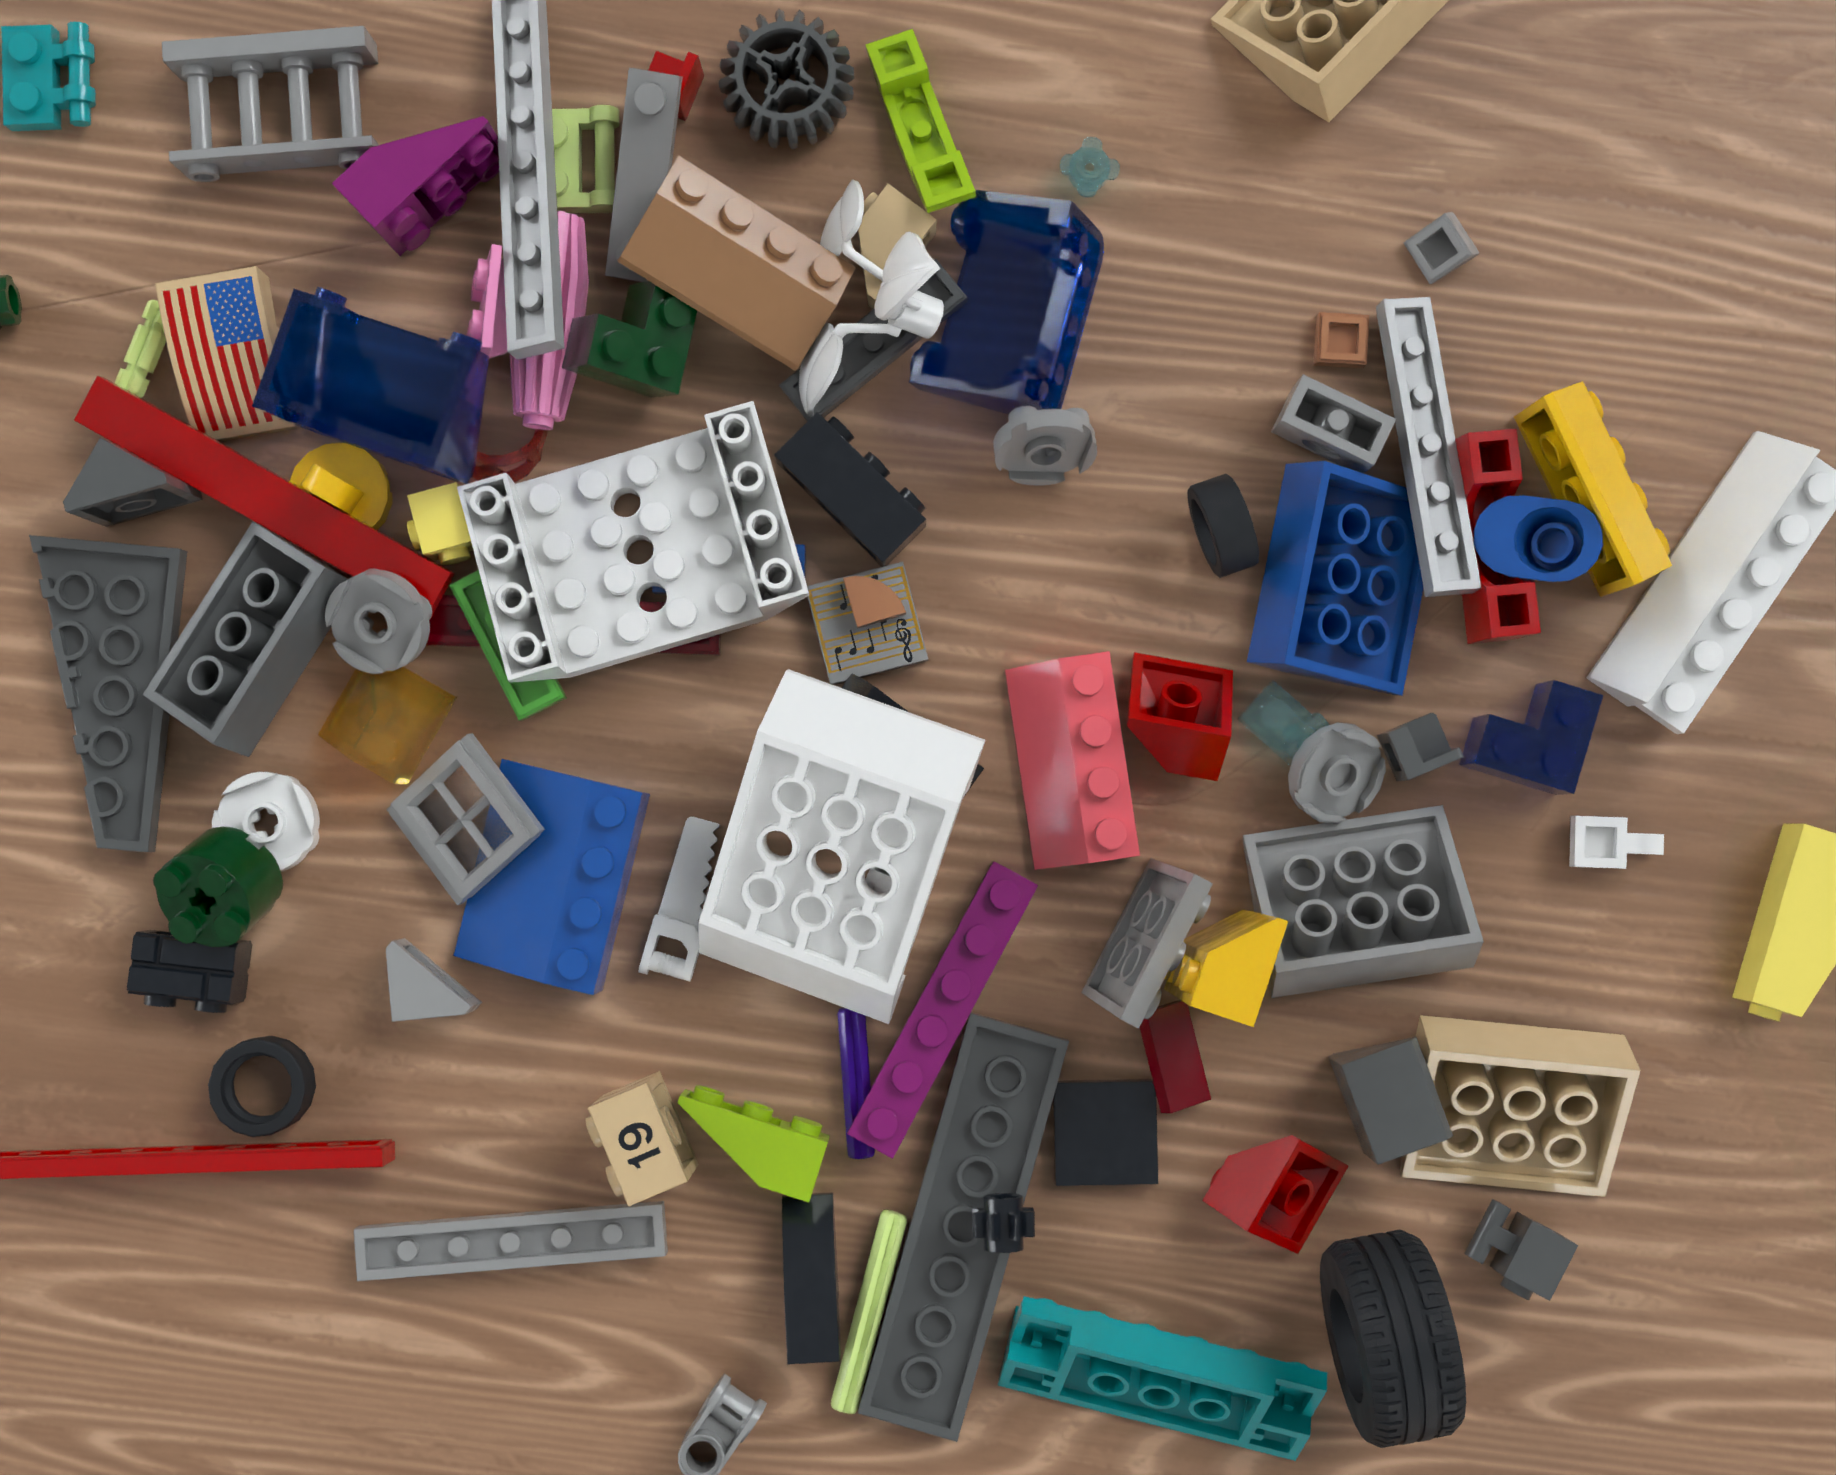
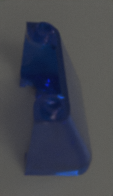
M975 190V198L960 202L955 207L950 222L951 231L956 237V241L966 251L957 285L968 297V302L947 318L941 343L926 341L914 352L910 362L911 375L909 383L921 391L1008 415L1012 410L1021 406H1032L1037 410L1061 409L1104 255L1103 235L1073 201Z
M317 287L313 295L293 289L252 407L325 437L351 444L374 454L461 484L470 483L476 467L489 356L480 351L483 343L458 332H452L450 340L438 338L437 341L359 315L345 307L346 297L330 290Z

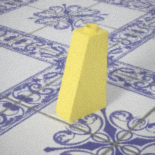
M1783 824L1732 996V998L1750 1003L1748 1013L1780 1022L1782 1013L1802 1017L1836 965V833L1807 824Z

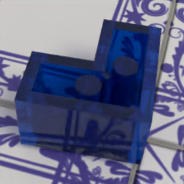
M1556 680L1536 684L1524 724L1492 714L1473 717L1463 750L1464 757L1461 758L1459 765L1554 795L1574 794L1603 695Z

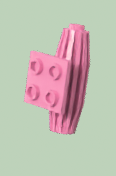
M557 211L565 349L519 360L509 353L513 414L523 418L522 425L524 427L538 430H552L554 422H561L565 419L577 373L562 369L572 319L583 317L586 313L589 279L585 221L582 217H578L573 213H566L565 211ZM492 244L487 259L478 258L477 268L473 274L471 301L480 302L479 310L473 309L471 320L468 323L466 351L475 352L474 367L484 368L487 359L508 353L504 265L501 259V245Z

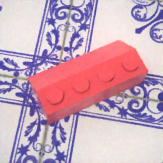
M1110 652L1058 658L1005 670L1034 870L1140 856Z

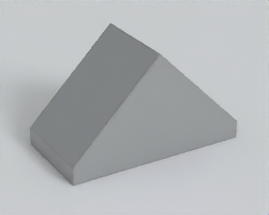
M406 938L393 940L387 946L386 959L392 1022L465 1015L475 1011L482 1003Z

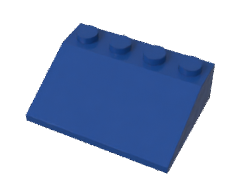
M1327 461L1285 465L1247 657L1248 663L1290 674L1403 696L1423 593V582L1406 487Z
M502 759L499 769L545 830L474 896L467 899L453 956L540 983L595 995L603 991L650 794ZM490 805L483 836L493 850H495L513 833L493 806ZM481 849L479 850L476 866L486 858Z

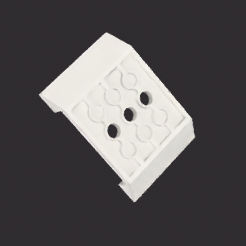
M754 401L705 414L704 417L707 424L705 429L515 484L507 473H503L457 487L506 676L510 683L571 678L763 622L810 595ZM632 493L640 498V507L634 515L621 517L615 514L614 505L620 496ZM638 540L649 541L654 547L652 557L643 564H633L627 559L628 548ZM652 586L663 588L666 591L667 600L660 610L647 612L641 609L640 598L645 590Z
M790 669L786 670L758 728L698 922L699 953L889 1024L906 977L903 973L962 799L970 788L986 740ZM772 831L785 833L792 843L791 854L780 856L773 853L767 845L768 833ZM830 849L836 852L842 862L841 871L835 874L822 871L816 863L817 851ZM874 867L884 869L891 877V889L885 892H877L871 889L865 880L866 870Z

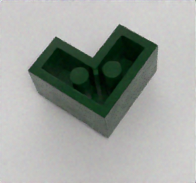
M650 281L629 285L621 321L599 313L572 319L562 369L650 398L679 395L697 310Z

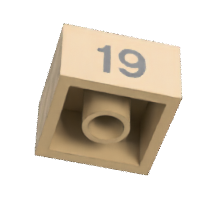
M660 1071L608 1092L588 1107L591 1116L586 1118L587 1130L594 1145L597 1148L604 1147L611 1164L606 1167L609 1184L617 1197L624 1195L628 1207L688 1182L699 1165Z

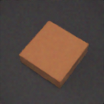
M1319 312L1316 316L1313 366L1363 369L1367 365L1369 315Z

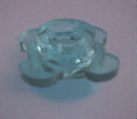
M1088 137L1083 140L1082 147L1074 154H1066L1061 158L1060 171L1062 174L1069 176L1079 195L1093 197L1107 180H1114L1118 177L1120 165L1117 160L1110 159L1102 150L1100 139ZM1087 163H1092L1094 165V170L1087 171L1085 169V165Z

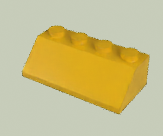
M1582 381L1541 397L1515 415L1514 419L1552 498L1584 505L1595 514L1602 528L1603 547L1597 562L1588 570L1600 597L1637 585L1671 567L1672 564L1668 557L1670 554L1668 541L1661 530L1654 528L1646 512L1648 502L1645 493L1637 483L1631 481L1624 467L1626 461L1624 450L1615 437L1609 436L1602 421V405L1598 397L1592 391H1588Z
M1243 909L1185 938L1183 941L1186 943L1185 954L1175 970H1168L1164 978L1166 980L1164 989L1191 1007L1254 1027L1288 921Z

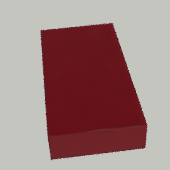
M1178 1000L1158 1006L1149 1019H1143L1139 1028L1160 1112L1174 1113L1211 1100V1095L1188 1004Z

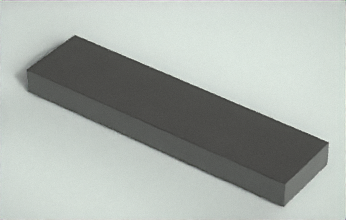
M935 259L934 261L938 264L940 270L932 275L917 291L943 301L944 311L941 324L968 302V297L938 260ZM874 308L857 323L887 324L888 319L881 320L877 318ZM903 329L898 337L887 333H849L842 338L843 352L838 371L825 394L815 405L814 414L818 412L823 418L923 337ZM798 369L779 386L808 421L811 416L806 414L801 402L799 392L800 369Z

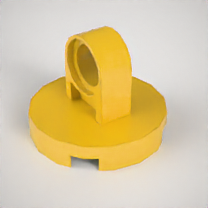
M348 443L324 444L308 452L295 466L290 478L292 483L376 530L386 522L393 503L385 467L366 450Z

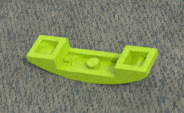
M913 29L865 44L896 140L927 213L975 198V188L961 152L956 150L930 83L928 67Z

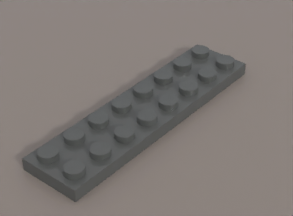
M973 1012L970 1013L859 1403V1414L952 1441H958L1010 1253L988 1252L984 1249V1238H973L972 1209L984 1208V1195L992 1193L1020 1194L1023 1196L1024 1205L1069 1044L1068 1039Z

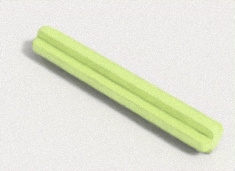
M883 1210L880 1213L831 1399V1407L847 1414H855L859 1407L907 1224L905 1215L892 1210Z

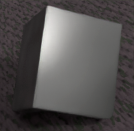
M1434 713L1426 714L1377 735L1396 781L1413 779L1464 757L1460 747L1450 748L1439 720Z

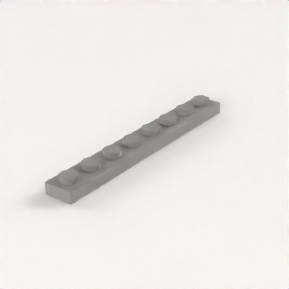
M492 0L507 352L517 360L565 349L546 0Z

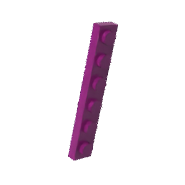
M995 861L991 863L847 1132L848 1135L888 1157L894 1158L1038 887L1037 884Z

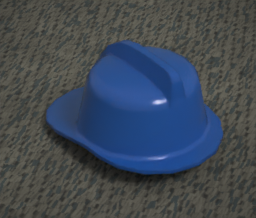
M1526 495L1506 496L1491 503L1479 515L1474 528V547L1481 561L1494 572L1509 577L1546 582L1571 581L1585 574L1597 562L1603 547V531L1595 514L1582 504L1568 500Z

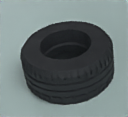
M1400 1229L1386 1233L1354 1237L1351 1240L1335 1241L1326 1249L1321 1257V1297L1329 1344L1339 1383L1348 1410L1361 1437L1366 1442L1380 1448L1452 1435L1465 1418V1374L1452 1310L1443 1282L1427 1247L1420 1238Z

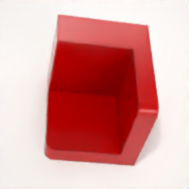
M656 51L648 71L683 76L678 118L686 121L704 78L699 55L688 52L685 60L682 61Z

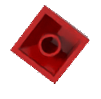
M1134 652L1131 666L1127 727L1166 772L1218 781L1232 734L1233 670Z
M1290 1135L1229 1155L1222 1167L1213 1175L1210 1188L1202 1201L1247 1232L1299 1254L1349 1166L1301 1139Z

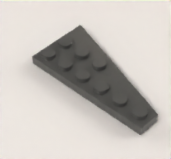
M29 535L33 553L38 555L43 578L39 579L42 596L47 599L53 624L50 634L66 707L71 709L76 735L73 736L76 753L81 755L87 785L84 787L97 848L155 852L170 714L142 694L179 636L188 551L178 548Z

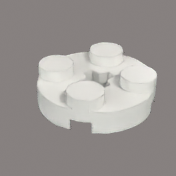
M255 772L244 775L228 785L222 794L225 796L220 801L218 810H214L212 828L232 827L246 832L250 835L246 838L247 841L258 849L265 846L272 853L281 872L299 864L308 852L316 847L319 841L318 829L320 818L317 804L308 789L292 776L273 772ZM264 808L267 809L269 814H276L278 818V824L274 826L275 832L271 836H268L266 831H256L254 823L261 820L260 811Z

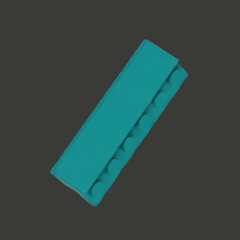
M1023 1296L1020 1307L1016 1306L997 1385L1296 1461L1311 1436V1417L1327 1392L1328 1373L1311 1369L1300 1362H1284L1260 1356L1252 1350H1236L1212 1344L1201 1337H1185L1158 1330L1149 1324H1133L1113 1319L1098 1311H1082L1058 1305L1050 1299H1034Z

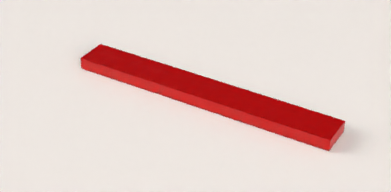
M96 377L74 421L353 577L368 569L385 570L403 577L417 589L420 595L429 601L432 607V616L455 573L104 377Z
M392 1139L0 1151V1179L383 1167L395 1160V1141H392Z

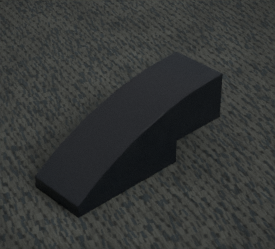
M833 1192L814 1193L811 1195L809 1202L783 1195L782 1238L787 1365L840 1362L839 1284Z

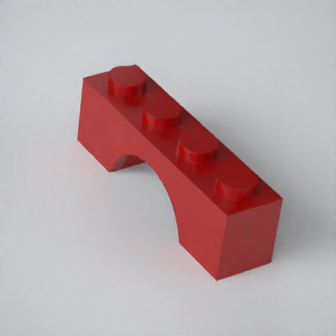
M1517 429L1469 432L1455 439L1473 542L1474 528L1479 515L1491 503L1506 496H1515L1523 480ZM1475 549L1482 588L1473 594H1462L1467 643L1476 644L1516 640L1540 634L1541 628L1535 582L1531 579L1509 577L1494 572L1481 561Z

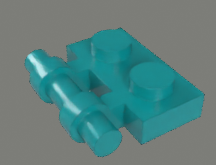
M69 22L67 24L68 40L60 44L59 31L51 24L1 26L3 125L9 130H62L61 110H69L71 125L78 127H88L91 125V108L96 106V90L90 86V64L95 62V46L89 42V26L86 23ZM60 66H68L69 84L65 85L64 88H61Z

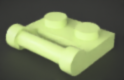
M595 105L590 108L552 109L557 211H565L566 213H612L615 193L614 129L619 127V109L611 105ZM582 130H594L595 190L591 192H582Z

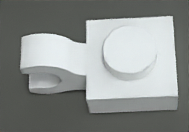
M1570 816L1569 867L1626 869L1627 853L1664 855V834L1627 833L1628 818Z

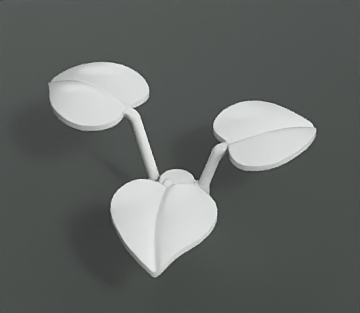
M851 180L843 196L832 209L825 224L820 245L838 257L843 252L849 259L882 281L875 301V315L881 320L888 319V323H840L835 328L830 323L824 325L804 357L799 374L801 402L806 414L811 417L814 415L815 405L825 394L838 371L843 352L842 338L849 333H887L898 337L903 329L929 339L937 331L944 311L942 300L917 291L932 275L940 270L938 264L928 254L919 235L906 232L889 254L884 270L854 250L851 238L856 234L861 225L864 211L863 191L859 182Z

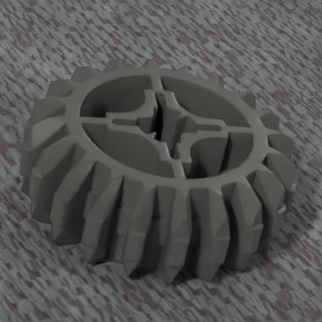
M778 9L775 13L776 22L770 24L767 23L763 15L759 14L756 17L758 27L756 31L741 25L739 33L743 43L729 40L727 51L732 58H724L720 61L721 72L726 76L719 80V88L721 93L728 95L723 101L726 111L736 113L734 117L735 125L739 129L751 125L749 133L752 140L755 142L760 140L767 132L770 147L777 148L781 137H788L790 148L795 150L799 144L798 136L806 135L808 142L815 145L818 141L816 128L820 127L824 132L831 134L834 131V123L830 116L841 119L845 118L847 110L842 101L853 99V87L848 83L855 76L854 68L846 64L850 59L848 48L846 46L837 47L839 34L835 29L823 34L824 24L823 20L819 17L806 26L805 15L800 9L794 15L793 21H786L784 11ZM790 47L782 54L769 53L778 48ZM811 54L823 64L828 73L824 90L816 86L815 79L807 74L809 69L808 59ZM751 70L757 73L760 81L767 85L764 91L765 101L762 106L754 101L746 89L747 79ZM794 73L796 79L795 82L788 79L790 75H794ZM778 78L786 80L783 85H779ZM792 105L807 107L797 112L783 113L786 108Z

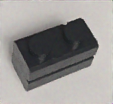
M138 931L133 936L132 964L129 967L127 982L128 994L145 995L144 1004L149 1006L176 1007L177 999L195 1001L194 1010L225 1013L227 1005L244 1002L246 998L249 976L247 971L250 967L252 943L251 941L238 940L229 946L210 947L194 941L188 944L176 940L170 932Z

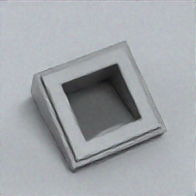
M1453 212L1444 213L1403 242L1429 284L1435 283L1479 254L1478 249Z

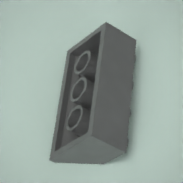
M252 522L142 695L210 743L249 757L329 632L331 625L326 627L325 609L328 599L334 589L340 583L348 580V578L261 525Z

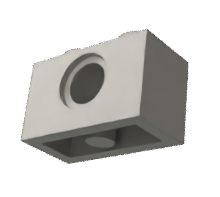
M1303 374L1292 387L1271 432L1340 466L1365 473L1375 465L1396 418Z

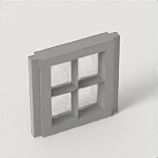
M473 733L467 734L457 741L386 809L457 905L463 904L468 898L474 896L545 830Z

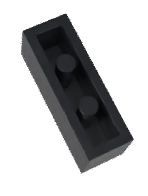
M816 412L774 454L777 464L881 567L887 566L926 527V518L921 514L926 507L906 487L898 492L885 479L890 474L889 470L871 452H868L863 457L850 444L854 436L837 418L833 416L827 422Z

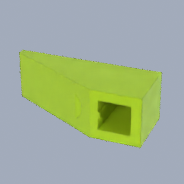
M696 1085L694 1092L685 1089L681 1093L677 1103L759 1187L806 1202L810 1201L830 1135L821 1132L822 1125L820 1123L799 1116H793L792 1122L772 1117L774 1111L772 1108L752 1101H744L743 1107L723 1101L724 1093L706 1086Z

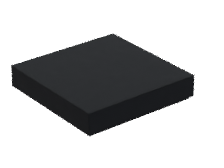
M1153 1080L1058 1081L1053 1097L1055 1185L1158 1184L1157 1101Z

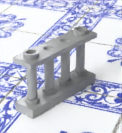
M364 26L162 42L163 62L181 80L187 82L192 150L169 151V161L193 181H216L220 179V174L339 165V167L347 169L369 148L379 145L372 135L363 136L358 71L363 68V65L378 64L377 44ZM333 68L338 71L342 138L313 140L308 75L313 73V69ZM283 72L288 76L292 142L263 144L258 79L263 77V73ZM233 76L237 78L242 146L213 148L208 83L213 81V77Z

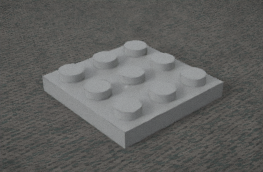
M1150 858L1081 993L1119 1019L1139 1029L1143 1019H1149L1160 1003L1162 993L1159 988L1168 970L1173 971L1180 964L1186 950V943L1183 941L1192 924L1198 923L1207 912L1211 901V896L1208 893L1213 883L1194 873Z

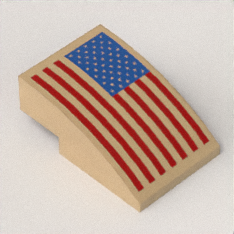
M257 266L155 283L172 368L190 426L219 442L298 428L283 330L276 325L269 277Z

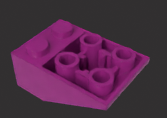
M484 116L374 146L361 155L332 184L389 246L401 256L407 250L412 251L420 247L428 239L431 232L430 228L444 215L448 217L459 211L467 200V194L479 182H488L499 173L498 136L489 121Z

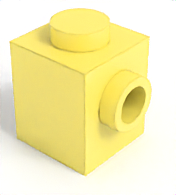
M457 482L407 495L413 520L407 521L411 543L416 551L421 550L422 554L434 561L439 560L441 565L466 561L471 558L469 551H473L457 487L461 485Z

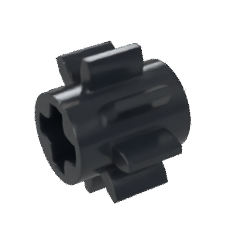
M1020 1194L984 1195V1208L972 1209L973 1238H984V1249L988 1252H1019L1024 1249L1023 1237H1035V1211L1033 1207H1023V1196Z

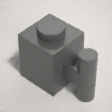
M1492 1199L1464 1254L1483 1264L1492 1246L1497 1248L1498 1250L1490 1267L1504 1276L1500 1285L1526 1300H1530L1534 1292L1550 1301L1578 1245L1518 1211L1509 1229L1503 1228L1502 1226L1511 1208Z

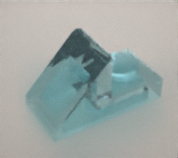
M1274 680L1265 686L1237 718L1290 766L1293 756L1304 740L1318 729L1330 725L1323 715L1319 712L1311 714Z

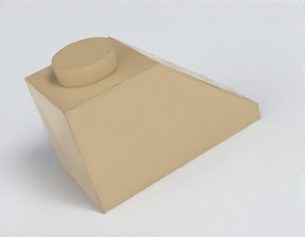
M887 183L879 195L872 192L864 200L862 222L858 229L861 255L884 270L889 254L906 232L919 235L926 248L936 235L937 219ZM863 268L868 307L873 310L882 281Z

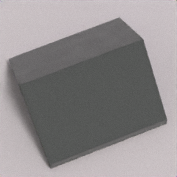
M100 438L65 497L63 504L65 512L108 527L201 501L203 498L201 491L137 455Z
M1417 1037L1333 1053L1328 1056L1363 1153L1377 1165L1443 1142L1453 1136Z

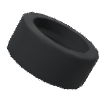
M1223 474L1191 485L1187 490L1190 515L1200 546L1212 571L1221 578L1258 564L1259 547L1255 529L1246 502L1234 479L1228 474Z
M275 1036L248 1039L226 1050L213 1066L208 1083L210 1105L219 1121L233 1132L250 1137L273 1135L299 1121L311 1106L316 1089L314 1067L306 1053L290 1040ZM268 1056L275 1058L285 1066L290 1075L292 1091L289 1101L282 1110L273 1115L257 1116L250 1114L240 1105L235 1096L234 1078L236 1071L243 1062L252 1057Z

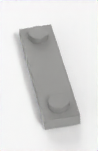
M629 68L605 276L640 282L648 281L617 261L672 167L683 76L637 68Z

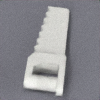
M697 817L687 818L658 915H654L639 965V973L647 975L649 970L691 981L699 956L698 920L702 913L701 905L706 900V895L703 891L710 885L706 876L712 871V867L708 862L715 856L711 847L718 840L713 832L720 827V824ZM660 935L681 941L688 951L686 959L655 951Z

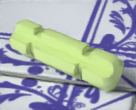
M157 300L147 302L142 314V318L146 319L144 325L138 324L124 358V362L128 363L126 369L120 368L115 380V384L140 398L144 396L150 380L145 378L148 373L153 374L166 343Z

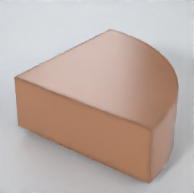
M864 576L843 578L857 628L906 615L905 608L899 597L884 583Z

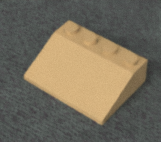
M1228 0L1210 20L1216 30L1288 97L1327 122H1330L1449 0Z
M1420 1015L1415 1037H1417L1453 1136L1443 1142L1401 1156L1400 1172L1402 1177L1600 1197L1606 1196L1641 1071L1625 1035Z

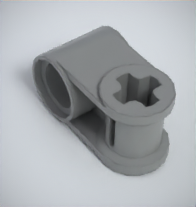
M724 1373L706 1398L698 1412V1416L683 1438L678 1452V1464L681 1472L684 1475H718L739 1443H742L762 1415L767 1403L761 1398L754 1401L731 1384V1377ZM698 1441L708 1442L715 1448L717 1456L711 1461L700 1462L691 1455L690 1446Z

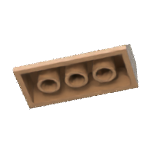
M679 155L617 261L793 370L799 367L826 324L856 268Z

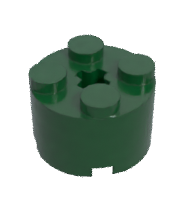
M232 827L211 828L193 840L170 859L153 878L157 899L164 915L169 921L168 928L171 935L182 943L188 944L194 941L210 947H225L240 940L271 911L276 900L281 895L283 889L282 874L272 853L265 846L258 849L246 840L250 836L249 834Z

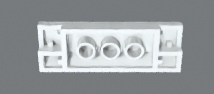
M1753 432L1670 554L1669 559L1672 566L1655 576L1586 678L1627 707L1636 706L1675 734L1685 733L1836 510V470L1816 457L1820 450L1764 432Z

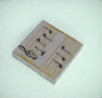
M903 562L807 586L810 594L808 600L831 685L846 682L852 673L863 678L928 661ZM864 576L884 583L899 597L905 608L906 615L857 628L843 578Z

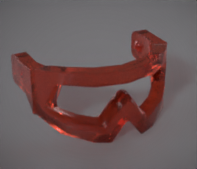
M455 407L449 432L460 464L472 478L479 481L507 473L515 483L528 476L537 463L541 461L548 430L536 429L531 441L518 451L504 455H486L473 449L463 440L461 433L466 420L465 407ZM526 459V461L523 464L507 472L498 468L506 467Z

